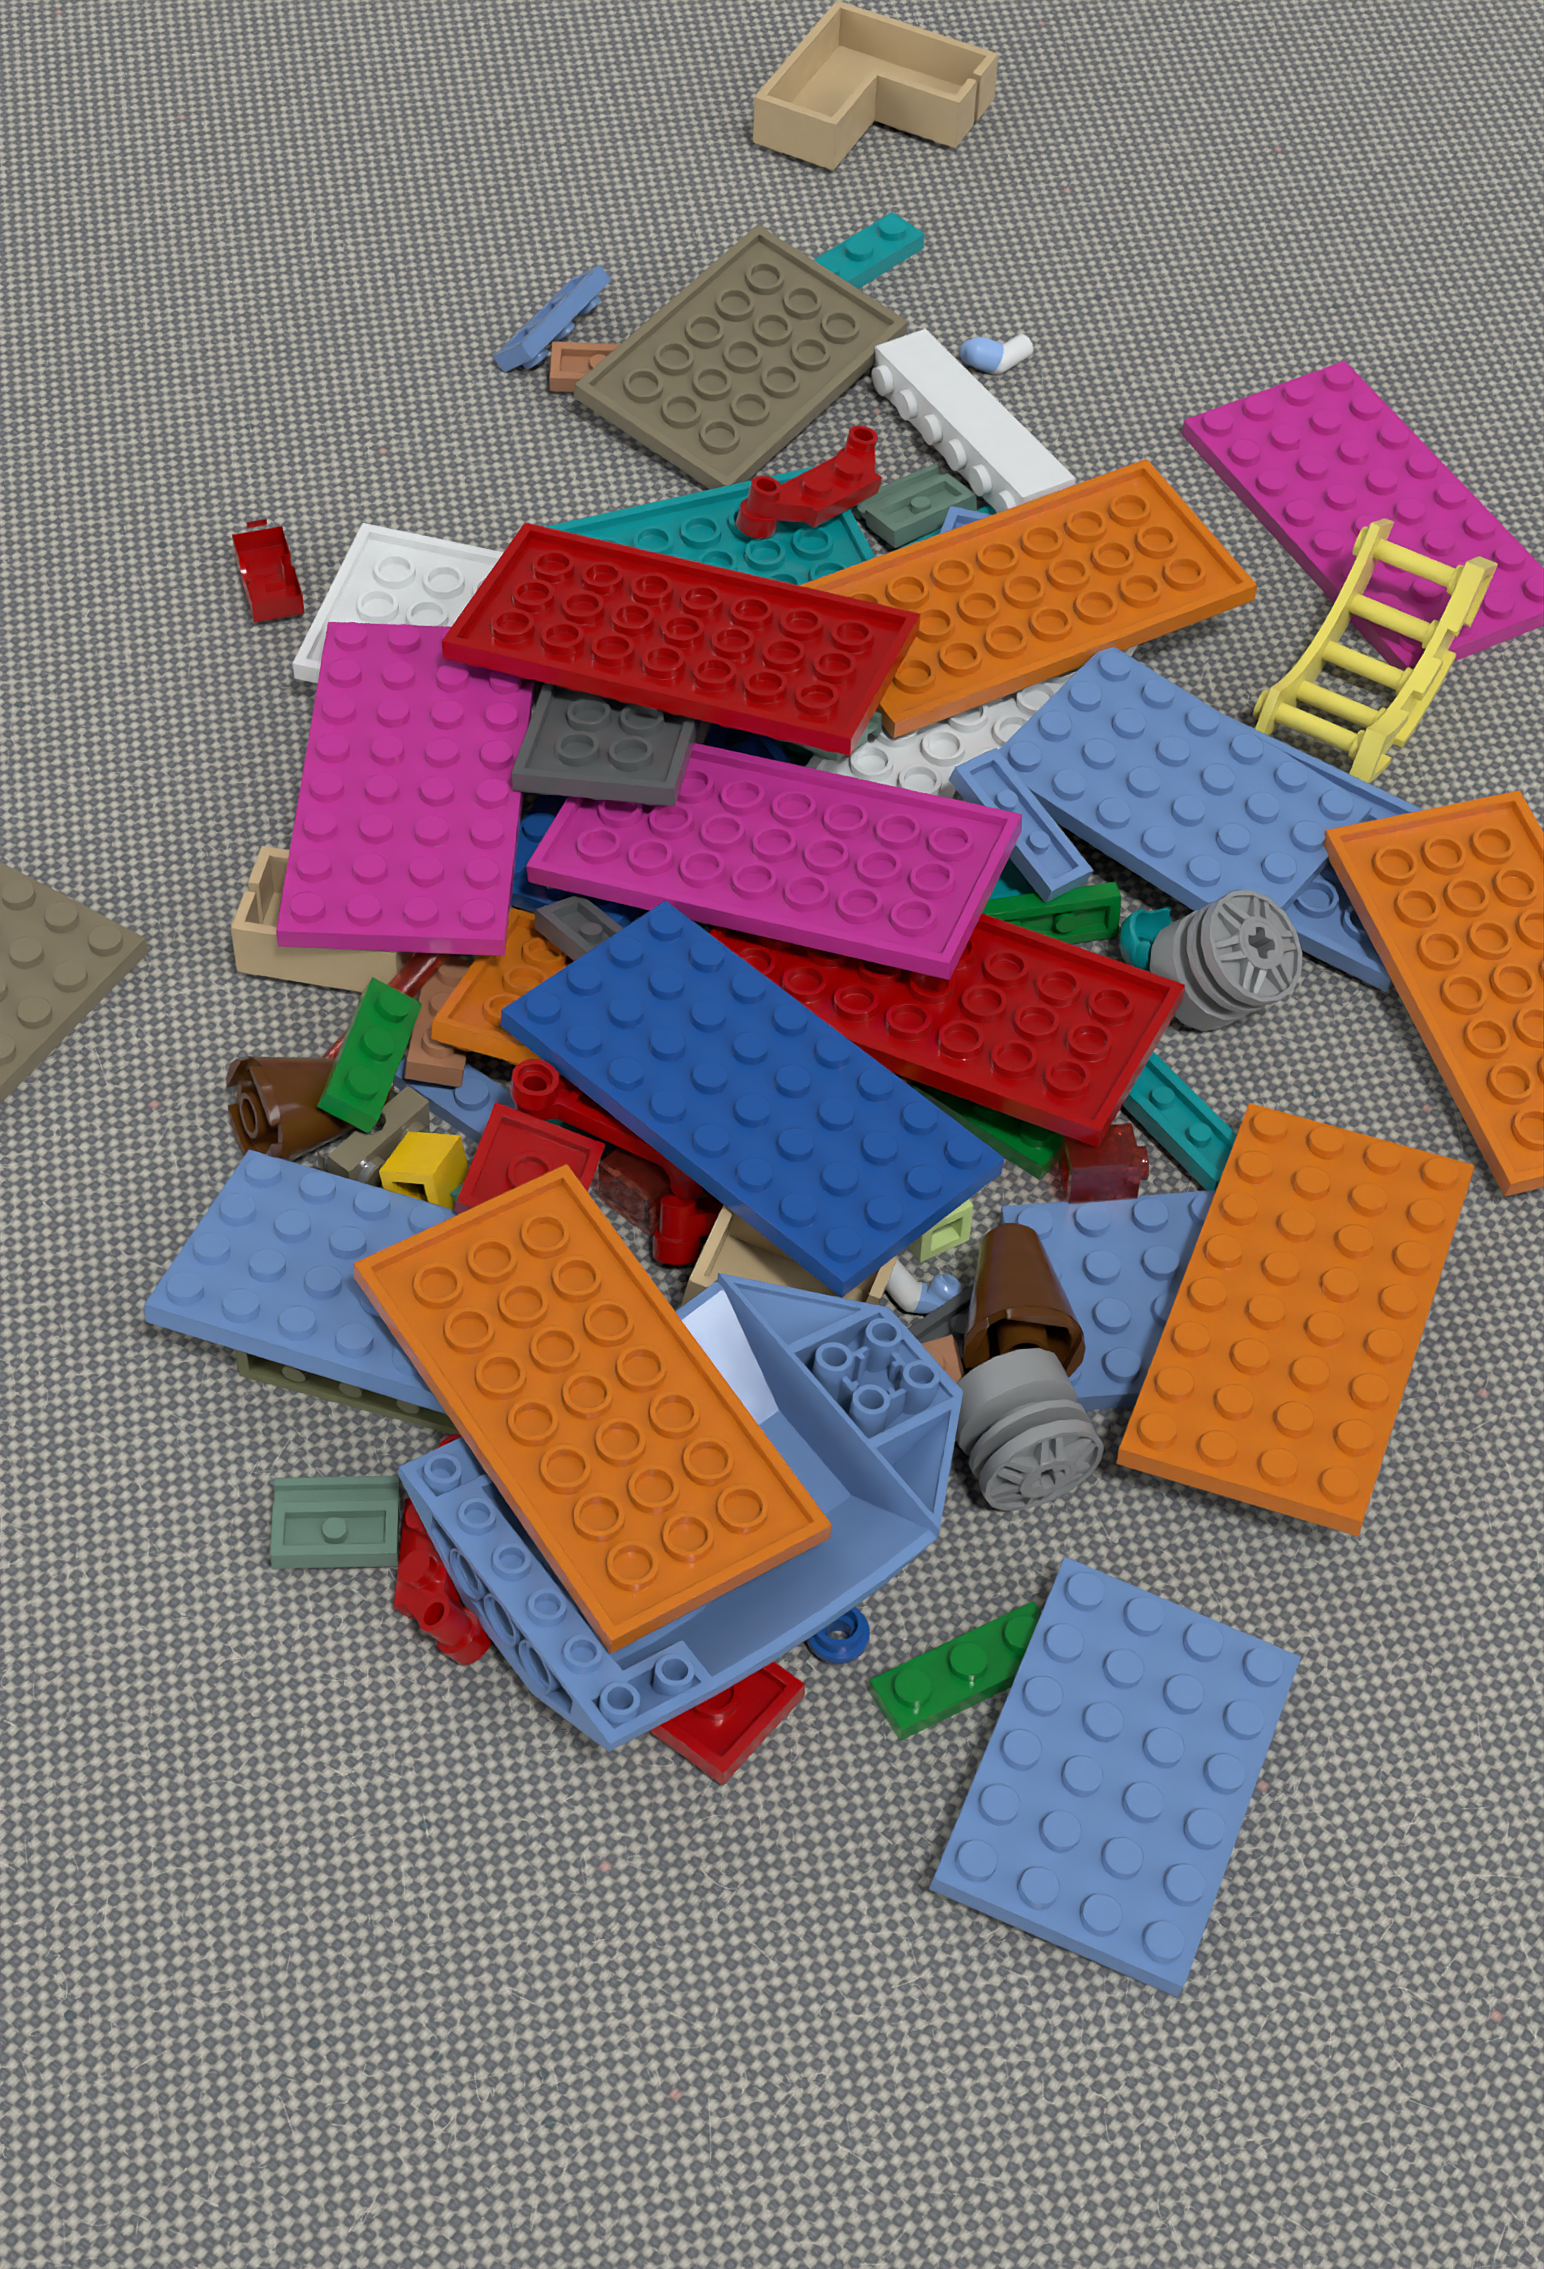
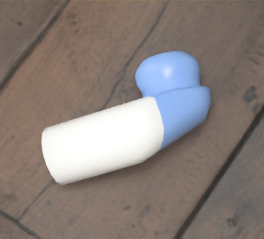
M1024 334L1017 335L1005 344L985 337H975L966 340L962 344L960 357L968 366L997 375L1006 372L1031 356L1034 349L1031 340Z
M897 1259L885 1290L904 1311L928 1315L962 1292L960 1282L950 1274H937L933 1277L931 1283L918 1282Z

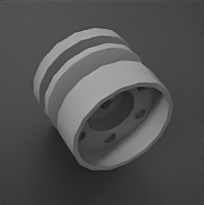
M1253 890L1232 891L1220 899L1212 901L1202 909L1195 910L1174 921L1159 932L1151 947V973L1185 984L1182 1003L1174 1016L1183 1024L1200 1031L1221 1029L1242 1019L1250 1012H1256L1266 1005H1271L1281 1000L1294 990L1301 976L1302 950L1297 931L1285 911L1269 897Z
M1041 1348L1018 1349L988 1360L972 1369L956 1383L963 1390L955 1439L963 1452L970 1456L969 1467L978 1479L979 1487L985 1499L992 1507L1005 1511L1030 1509L1051 1502L1077 1487L1092 1474L1102 1460L1104 1445L1092 1426L1087 1412L1080 1403L1076 1402L1077 1393L1055 1353Z

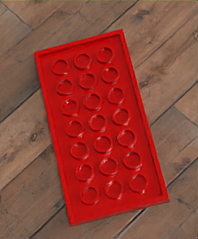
M525 522L442 639L443 658L466 663L474 667H483L516 675L523 679H533L566 687L573 691H582L616 699L622 703L645 706L665 711L672 715H682L715 723L726 728H736L769 736L776 740H786L819 748L830 753L851 756L919 632L920 613Z
M983 913L950 980L719 926H714L709 933L891 1072L1095 1147L1100 1145L1182 1003L1185 984Z

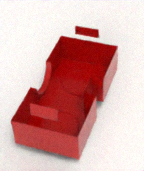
M267 519L246 522L247 529L266 526ZM278 526L233 534L234 554L254 623L305 614L303 594L295 568L291 563V554L283 527Z

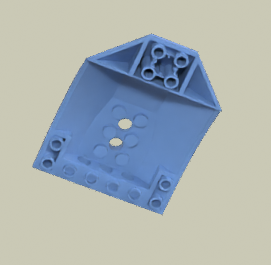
M718 1273L716 1282L675 1311L832 1524L830 1539L611 1654L463 1437L399 1466L398 1475L463 1603L477 1616L484 1631L533 1695L610 1752L728 1689L818 1633L883 1587L938 1538L963 1390L889 1307Z

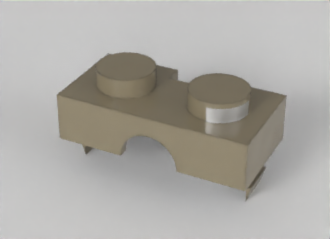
M409 1086L400 1093L390 1088V1102L383 1107L381 1112L386 1121L384 1127L379 1132L370 1135L355 1131L327 1156L328 1173L379 1187L382 1184L379 1170L407 1132L430 1133L429 1101ZM317 1151L318 1165L324 1171L325 1156Z

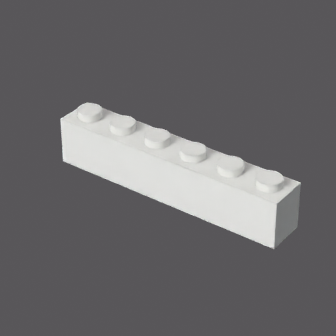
M923 329L875 346V368L872 369V380L877 392L881 396H885L898 409L899 414L904 420H909L922 434L925 442L928 445H933L946 459L950 468L954 471L957 470L970 483L975 494L982 496L996 510V513L1076 485V478L928 330Z

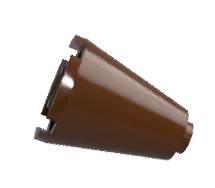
M246 1056L237 1058L230 1063L226 1077V1088L237 1085L238 1103L228 1105V1111L235 1139L243 1156L246 1155L248 1150H253L274 1158L292 1161L357 1128L317 1107L336 1058ZM388 1093L384 1106L390 1101V1093Z
M1017 1223L1001 1224L987 1232L981 1240L962 1347L964 1364L967 1369L968 1367L974 1369L1002 1354L1018 1349L1041 1348L1055 1353L1069 1378L1083 1363L1086 1345L1082 1328L1037 1232L1028 1226Z

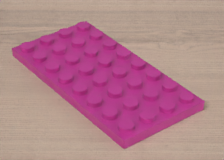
M1346 361L1336 363L1183 421L1182 436L1333 603L1337 600L1357 558L1353 555V547L1360 531L1365 526L1370 527L1372 522L1386 518L1394 521L1387 541L1453 568H1456L1458 565L1464 566L1466 561L1478 556L1498 564L1471 627L1463 625L1458 637H1454L1448 651L1457 655L1454 662L1544 626V568ZM1378 560L1363 593V596L1429 623H1432L1434 619L1441 620L1452 596L1447 594L1446 587ZM1354 614L1350 620L1389 665L1403 671L1408 667L1415 669L1425 651L1422 648V642Z
M328 622L276 929L278 947L505 956L523 792L513 791L511 773L532 718L536 680L523 679L516 675L483 667H474L466 663L443 658L442 639L451 627Z
M694 743L675 806L647 805L644 803L615 800H593L590 798L568 796L526 865L528 882L646 910H652L666 900L694 921L950 980L1022 831V814Z

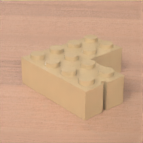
M837 0L754 96L753 142L835 170L874 121L892 126L900 131H907L933 140L938 144L956 148L973 127L974 120L978 121L995 99L998 53Z

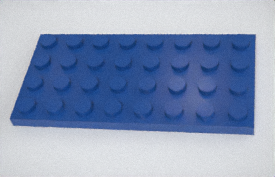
M666 900L501 1010V1027L541 1059L554 1066L561 1075L841 1298L1002 1173L1005 1160L1003 1156Z

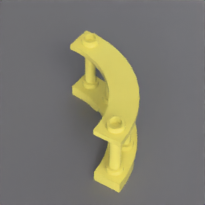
M1386 518L1372 522L1370 527L1365 526L1362 528L1353 547V555L1357 558L1326 620L1310 646L1289 673L1277 684L1270 687V690L1265 689L1261 693L1253 711V719L1258 720L1255 729L1268 736L1280 725H1283L1347 752L1348 759L1354 761L1349 774L1367 783L1374 781L1389 766L1392 757L1385 754L1392 744L1403 748L1423 718L1457 656L1456 653L1448 651L1454 637H1458L1463 625L1471 627L1498 565L1495 562L1478 556L1466 561L1464 566L1458 565L1456 568H1453L1389 542L1387 539L1394 521ZM1378 560L1446 587L1447 594L1452 596L1441 620L1434 619L1432 623H1429L1363 596ZM1353 614L1422 642V648L1425 651L1415 669L1408 667L1403 671L1338 644ZM1329 662L1396 690L1395 696L1397 697L1388 709L1382 707L1377 711L1313 683L1325 664ZM1302 701L1361 726L1366 731L1360 730L1358 733H1354L1296 707Z

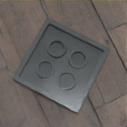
M544 682L511 773L513 791L531 792L540 795L552 794L583 797L593 800H615L644 803L647 805L675 806L702 720L682 715H672L665 711L632 703H622L616 699L582 691H573L566 687Z

